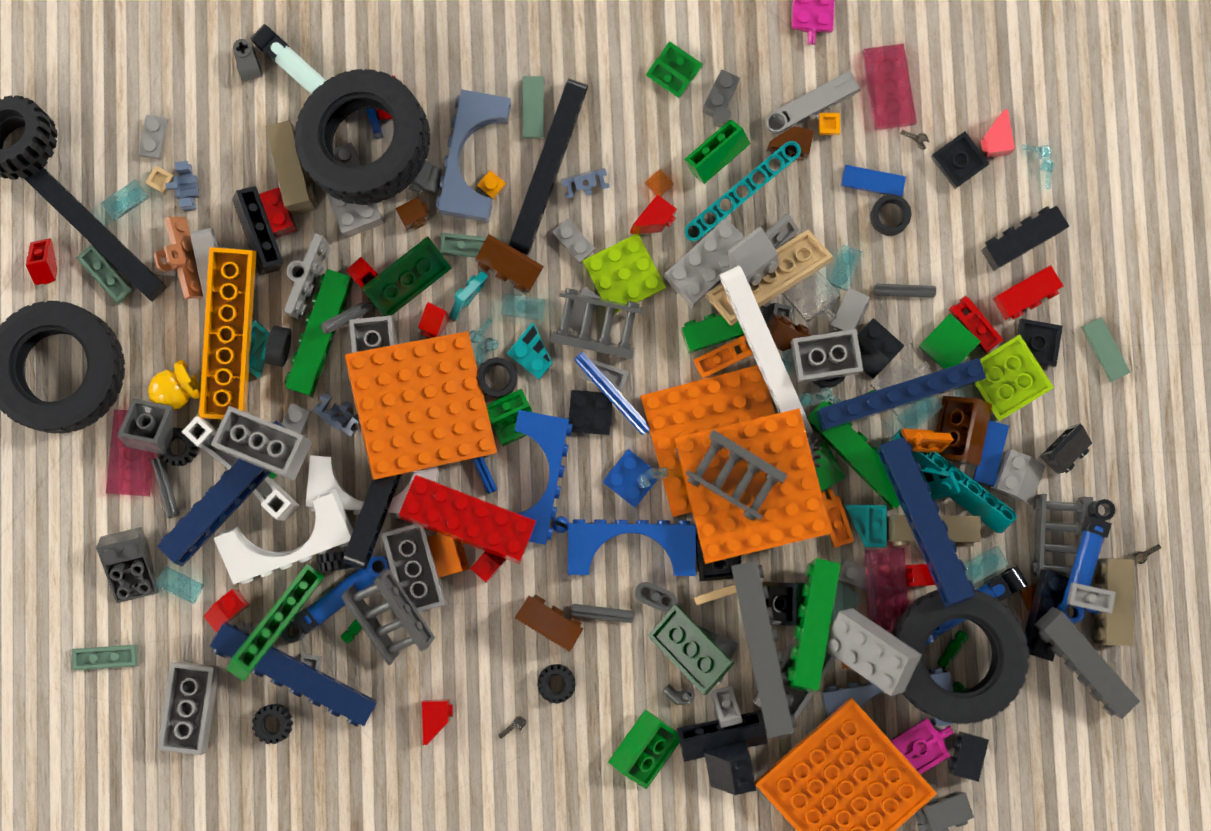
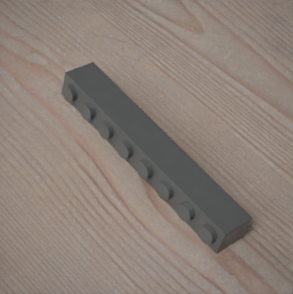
M757 561L733 565L731 568L768 738L792 734L794 733L793 728H797L795 715H790L788 708L792 706L790 693L785 694L784 685L788 683L785 671H780L779 663H783L781 651H776L774 642L778 641L776 628L771 629L770 621L774 619L771 607L767 608L765 599H769L767 587H762L760 579L764 578L762 565H757Z

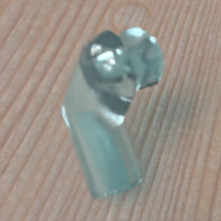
M489 337L477 345L475 352L476 364L482 365L485 361L486 353L498 348L497 340Z
M651 468L638 476L639 487H649L650 479L666 478L668 470L667 468Z

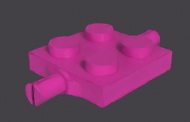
M793 0L791 29L802 30L808 33L807 45L816 44V33H832L835 0Z
M925 718L892 738L891 742L913 767L922 774L950 757L943 739L954 734L950 726L938 732L932 726L929 719Z

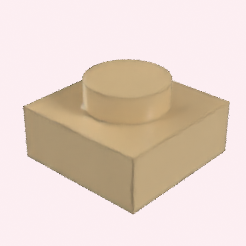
M155 165L145 183L165 195L168 191L165 183L173 182L174 175Z

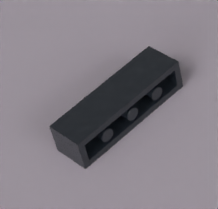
M253 186L236 190L232 201L250 250L256 251V268L259 276L279 271L284 262L257 187Z
M1057 205L1051 209L1049 206L1037 212L1039 216L1034 219L1029 216L1021 221L1020 224L1022 226L1016 229L1013 226L1002 232L1003 237L997 239L995 236L985 242L986 246L981 251L993 271L1070 227Z
M761 711L741 714L742 723L722 728L719 719L677 728L684 762L704 758V750L746 741L748 748L768 744Z

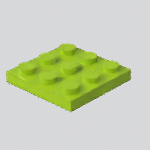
M635 234L582 260L601 299L627 304V301L639 303L666 289L639 234ZM615 308L614 315L623 310Z
M1020 334L980 359L986 378L975 383L986 402L992 404L991 410L998 421H1001L1054 388Z

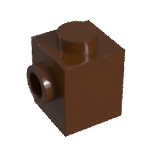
M418 197L395 208L406 230L413 227L418 229L429 220L427 213L430 211L425 201L420 202Z

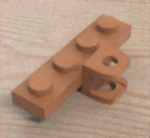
M168 217L164 220L171 245L166 246L164 250L154 253L157 269L161 271H174L177 269L184 299L203 298L186 217ZM161 257L165 259V264L161 262Z

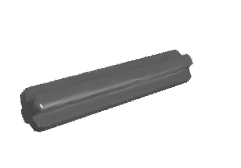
M877 283L874 286V294L878 296L933 298L936 296V286Z
M367 299L322 323L321 329L325 334H329L349 323V320L357 319L372 311L375 305L370 299Z
M161 457L154 458L151 462L167 518L177 517L179 512L165 462Z
M572 604L571 615L575 617L625 623L633 622L634 612L631 610Z

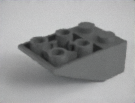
M142 527L100 537L96 549L116 603L158 593L149 545Z

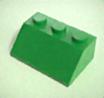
M645 709L613 753L608 763L622 775L647 789L679 745L678 733L671 726Z

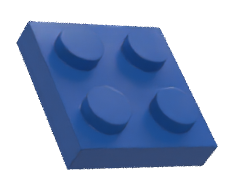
M628 449L602 483L636 508L661 474Z

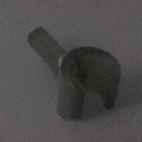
M903 129L900 133L916 141L918 148L921 150L926 149L925 144L922 143L923 141L930 142L925 133L916 135Z
M1158 544L1143 552L1135 551L1133 556L1141 553L1143 559L1137 563L1143 564L1147 561V557L1160 550L1161 546Z
M520 716L516 717L509 727L498 734L499 738L502 739L514 728L521 731L527 721Z

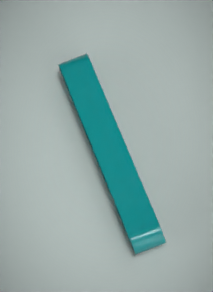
M789 141L781 146L685 227V237L690 241H697L797 159L801 153L799 144ZM787 146H793L796 149L794 157L786 155L785 148ZM771 159L779 161L780 167L778 170L770 169L769 161ZM759 172L763 175L764 180L761 184H756L753 181L754 173ZM737 187H746L748 191L747 196L739 197L736 194ZM723 199L731 202L730 210L724 211L721 209L720 202ZM710 212L715 215V222L713 224L705 223L704 215ZM689 227H698L699 235L696 238L688 235Z
M899 429L889 442L902 438L903 436L900 432L902 429ZM913 451L912 456L915 462L917 461L920 464L921 469L925 470L928 467L934 468L937 471L953 472L961 490L959 494L948 497L973 516H980V521L993 531L1003 533L1016 520L1017 516L1010 507L936 452Z

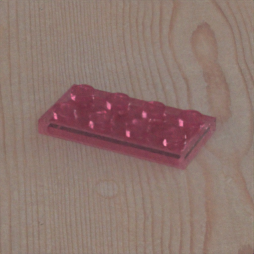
M904 43L863 49L862 54L875 130L916 125L917 120Z
M114 409L106 493L150 497L153 471L151 461L154 459V453L129 448L124 445L117 435L128 410Z
M904 548L865 549L869 620L892 634L897 620L908 607Z

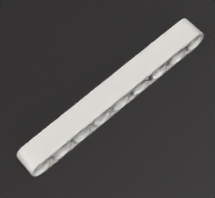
M737 266L720 274L721 283L778 412L781 413L800 408L806 433L812 432L813 435L810 423L743 270L740 266Z

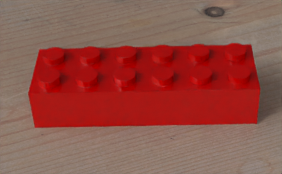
M416 474L399 512L400 519L517 564L521 563L536 521Z

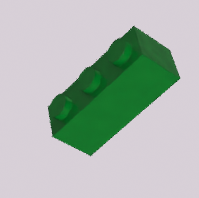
M730 119L684 160L691 173L705 184L751 143L744 129Z
M715 313L705 316L704 320L696 322V320L684 323L685 327L681 328L688 354L744 336L739 321L730 326L722 315L716 316Z

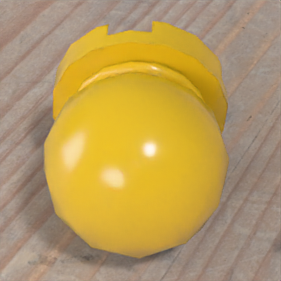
M182 359L174 363V370L166 369L160 371L151 378L148 386L151 402L172 406L174 411L181 409L187 404L190 396L195 400L200 398V383L194 374L189 375L185 369L188 367V364Z

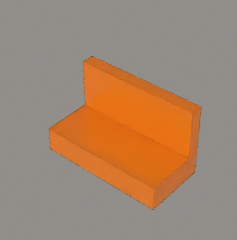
M904 428L900 431L906 442L911 444L914 452L942 453L953 441L950 433H935L934 430Z
M439 533L428 536L439 578L470 569L462 542Z

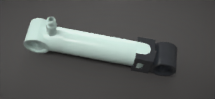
M263 24L250 38L262 52L276 65L284 69L310 94L326 81L266 24Z

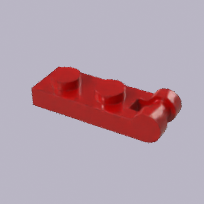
M967 296L962 297L960 303L949 308L950 313L981 341L978 345L985 354L1003 341V338ZM965 308L970 312L967 316L962 313Z

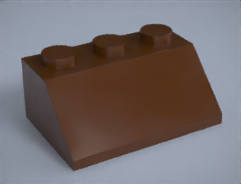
M488 234L475 258V262L478 263L477 267L485 272L491 270L496 273L495 277L506 283L508 280L514 284L513 288L521 293L525 291L530 292L544 267Z
M943 395L935 433H950L953 441L942 453L938 454L948 461L980 466L992 404L977 398Z
M535 594L532 597L529 595L516 614L515 619L570 652L584 629L581 627L582 622L572 616L570 619L562 615L564 611L554 605L552 608L544 604L546 600Z

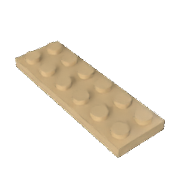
M809 230L777 248L779 266L773 273H769L762 278L759 284L751 287L759 307L833 261V255ZM722 283L706 293L707 299L730 326L738 321Z

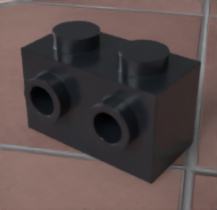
M959 731V734L955 735L953 741L954 754L950 756L948 761L949 773L979 782L989 739Z

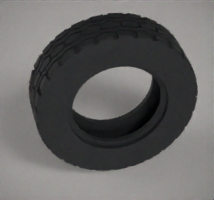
M356 69L337 74L335 77H331L323 82L322 85H319L312 92L311 96L307 98L303 108L300 110L295 127L296 136L294 137L298 159L302 162L301 165L315 183L326 193H329L330 196L338 200L341 199L343 202L356 203L357 205L375 204L382 202V200H388L396 196V194H400L409 184H412L425 165V159H427L430 149L431 136L427 116L418 100L406 85L394 76L391 77L390 74L382 71L377 72L372 69ZM366 108H375L390 114L394 125L393 138L388 149L380 158L363 166H347L336 161L333 153V137L339 124L348 115Z
M41 301L18 309V312L12 313L0 325V410L7 414V417L22 426L47 433H71V431H78L86 428L85 426L94 424L114 405L118 398L117 395L121 392L123 386L125 359L121 344L116 339V334L97 315L72 303ZM55 334L72 335L82 345L86 354L87 371L80 387L67 398L53 402L42 401L32 393L27 385L24 373L27 356L40 340Z
M938 590L929 592L916 599L913 604H910L903 611L902 616L899 617L895 624V629L892 631L894 637L921 654L919 662L902 694L917 709L941 721L956 724H973L998 715V712L1004 711L1010 705L1009 703L1018 696L1020 688L1022 689L1025 683V676L1028 674L1029 647L1026 644L1028 641L1025 632L1022 631V625L1007 606H1004L997 598L982 591L975 590V596L970 600L947 609ZM964 618L978 625L986 634L991 645V664L985 677L974 687L963 691H949L939 686L930 676L925 664V647L929 636L939 625L948 620Z

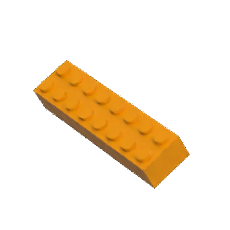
M209 247L199 417L223 419L229 406L247 413L256 251Z

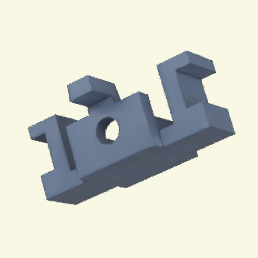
M188 161L175 162L176 171L180 174V177L173 176L174 182L165 183L166 189H175V197L179 199V207L183 211L196 210L195 198L199 197L197 176L193 175L192 165L188 164Z
M606 169L588 171L561 179L562 186H567L568 193L564 194L565 198L574 197L570 182H574L577 191L584 189L586 196L591 195V187L597 186L595 176L599 178L601 189L610 188L609 183L605 184L603 176L607 175ZM588 180V185H583V181Z
M327 393L321 395L320 399L323 402L317 404L313 411L338 431L341 430L350 437L354 435L358 429L355 425L360 422L358 414L352 417V414L347 411L352 403L346 401L341 406L335 403L330 410H327L326 408L333 397Z

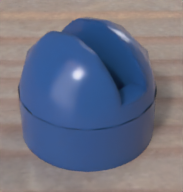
M563 516L555 518L553 521L554 530L558 533H565L568 530V519ZM556 522L567 524L566 528L557 526Z

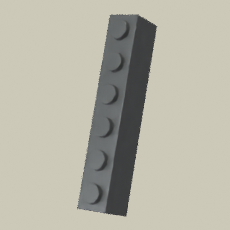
M1052 607L1035 624L1039 630L1038 635L1045 642L1051 643L1053 646L1051 650L1058 657L1065 659L1064 665L1070 671L1078 674V681L1083 686H1088L1092 690L1090 692L1091 696L1104 704L1102 708L1110 716L1115 715L1123 719L1140 702L1062 611Z

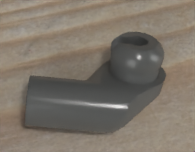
M670 684L662 690L676 705L689 704L695 697L692 690L676 691Z

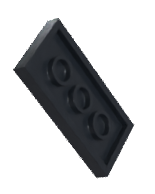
M1044 569L1040 570L1025 628V635L1028 641L1026 644L1029 647V655L1053 662L1055 653L1051 650L1053 646L1050 642H1045L1038 635L1039 630L1035 624L1052 607L1057 609L1058 605L1062 603L1069 578Z

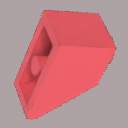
M1008 109L1001 112L980 142L981 151L985 152V158L1010 155L1015 150Z

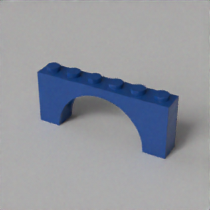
M519 410L515 431L528 435L540 445L547 457L550 475L548 486L542 498L531 508L517 514L536 521L529 542L546 545L547 540L551 541L553 528H550L551 519L555 520L557 507L553 506L555 498L559 499L561 486H557L558 479L563 478L565 466L561 465L562 458L567 457L569 445L565 444L566 436H571L573 424L569 423L570 419Z
M573 519V523H568V575H589L591 561L602 544L621 534L636 533L650 537L663 547L670 558L673 576H696V525H691V521L681 520L676 525L670 524V520H657V524H649V520H636V524H628V520H615V524H607V520H594V524H585L584 519Z

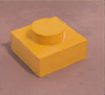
M819 113L818 135H839L840 113Z
M490 170L478 183L477 187L494 200L506 186V183Z

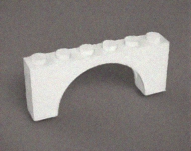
M196 416L182 432L195 445L208 452L227 469H230L235 464L237 458L211 446L218 429L208 420ZM269 476L253 491L260 500V505L277 520L286 521L300 506Z
M310 455L306 507H311V511L315 512L313 499L320 494L336 489L344 509L352 510L353 515H359L364 502L352 497L342 487L336 475L335 459L332 457ZM439 466L415 471L407 487L400 494L393 497L388 513L396 514L395 518H400L399 512L415 474L438 483Z
M337 490L328 491L313 499L316 514L313 533L307 542L296 549L285 552H272L261 549L243 535L239 526L218 533L214 540L233 584L239 582L242 585L253 581L255 576L265 577L272 574V570L279 567L280 570L291 567L295 561L299 560L300 563L308 561L312 558L311 555L329 553L332 551L331 548L338 545L339 548L348 546L353 528Z

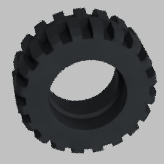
M11 95L0 99V177L9 178L10 180H16L19 177L26 178L31 173L36 174L39 172L38 169L40 167H45L48 164L47 160L49 157L52 158L54 154L53 148H56L57 145L55 138H57L58 134L54 121L33 100L16 95L13 97ZM25 126L20 140L13 146L3 149L8 135L15 129Z

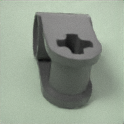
M246 39L236 40L233 44V52L242 82L262 77L263 74L259 61L250 42Z

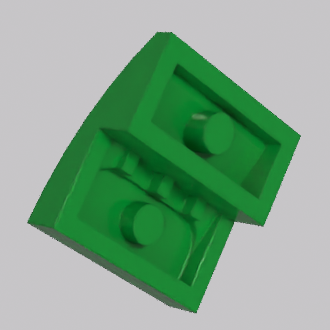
M669 41L646 73V76L680 98L704 64Z
M949 313L919 347L939 366L946 369L959 365L981 341Z
M522 389L486 405L489 419L503 447L527 436L515 431L518 411L532 412Z
M826 441L817 445L821 449L816 452V454L822 456V458L816 459V462L821 464V467H815L821 491L846 478Z

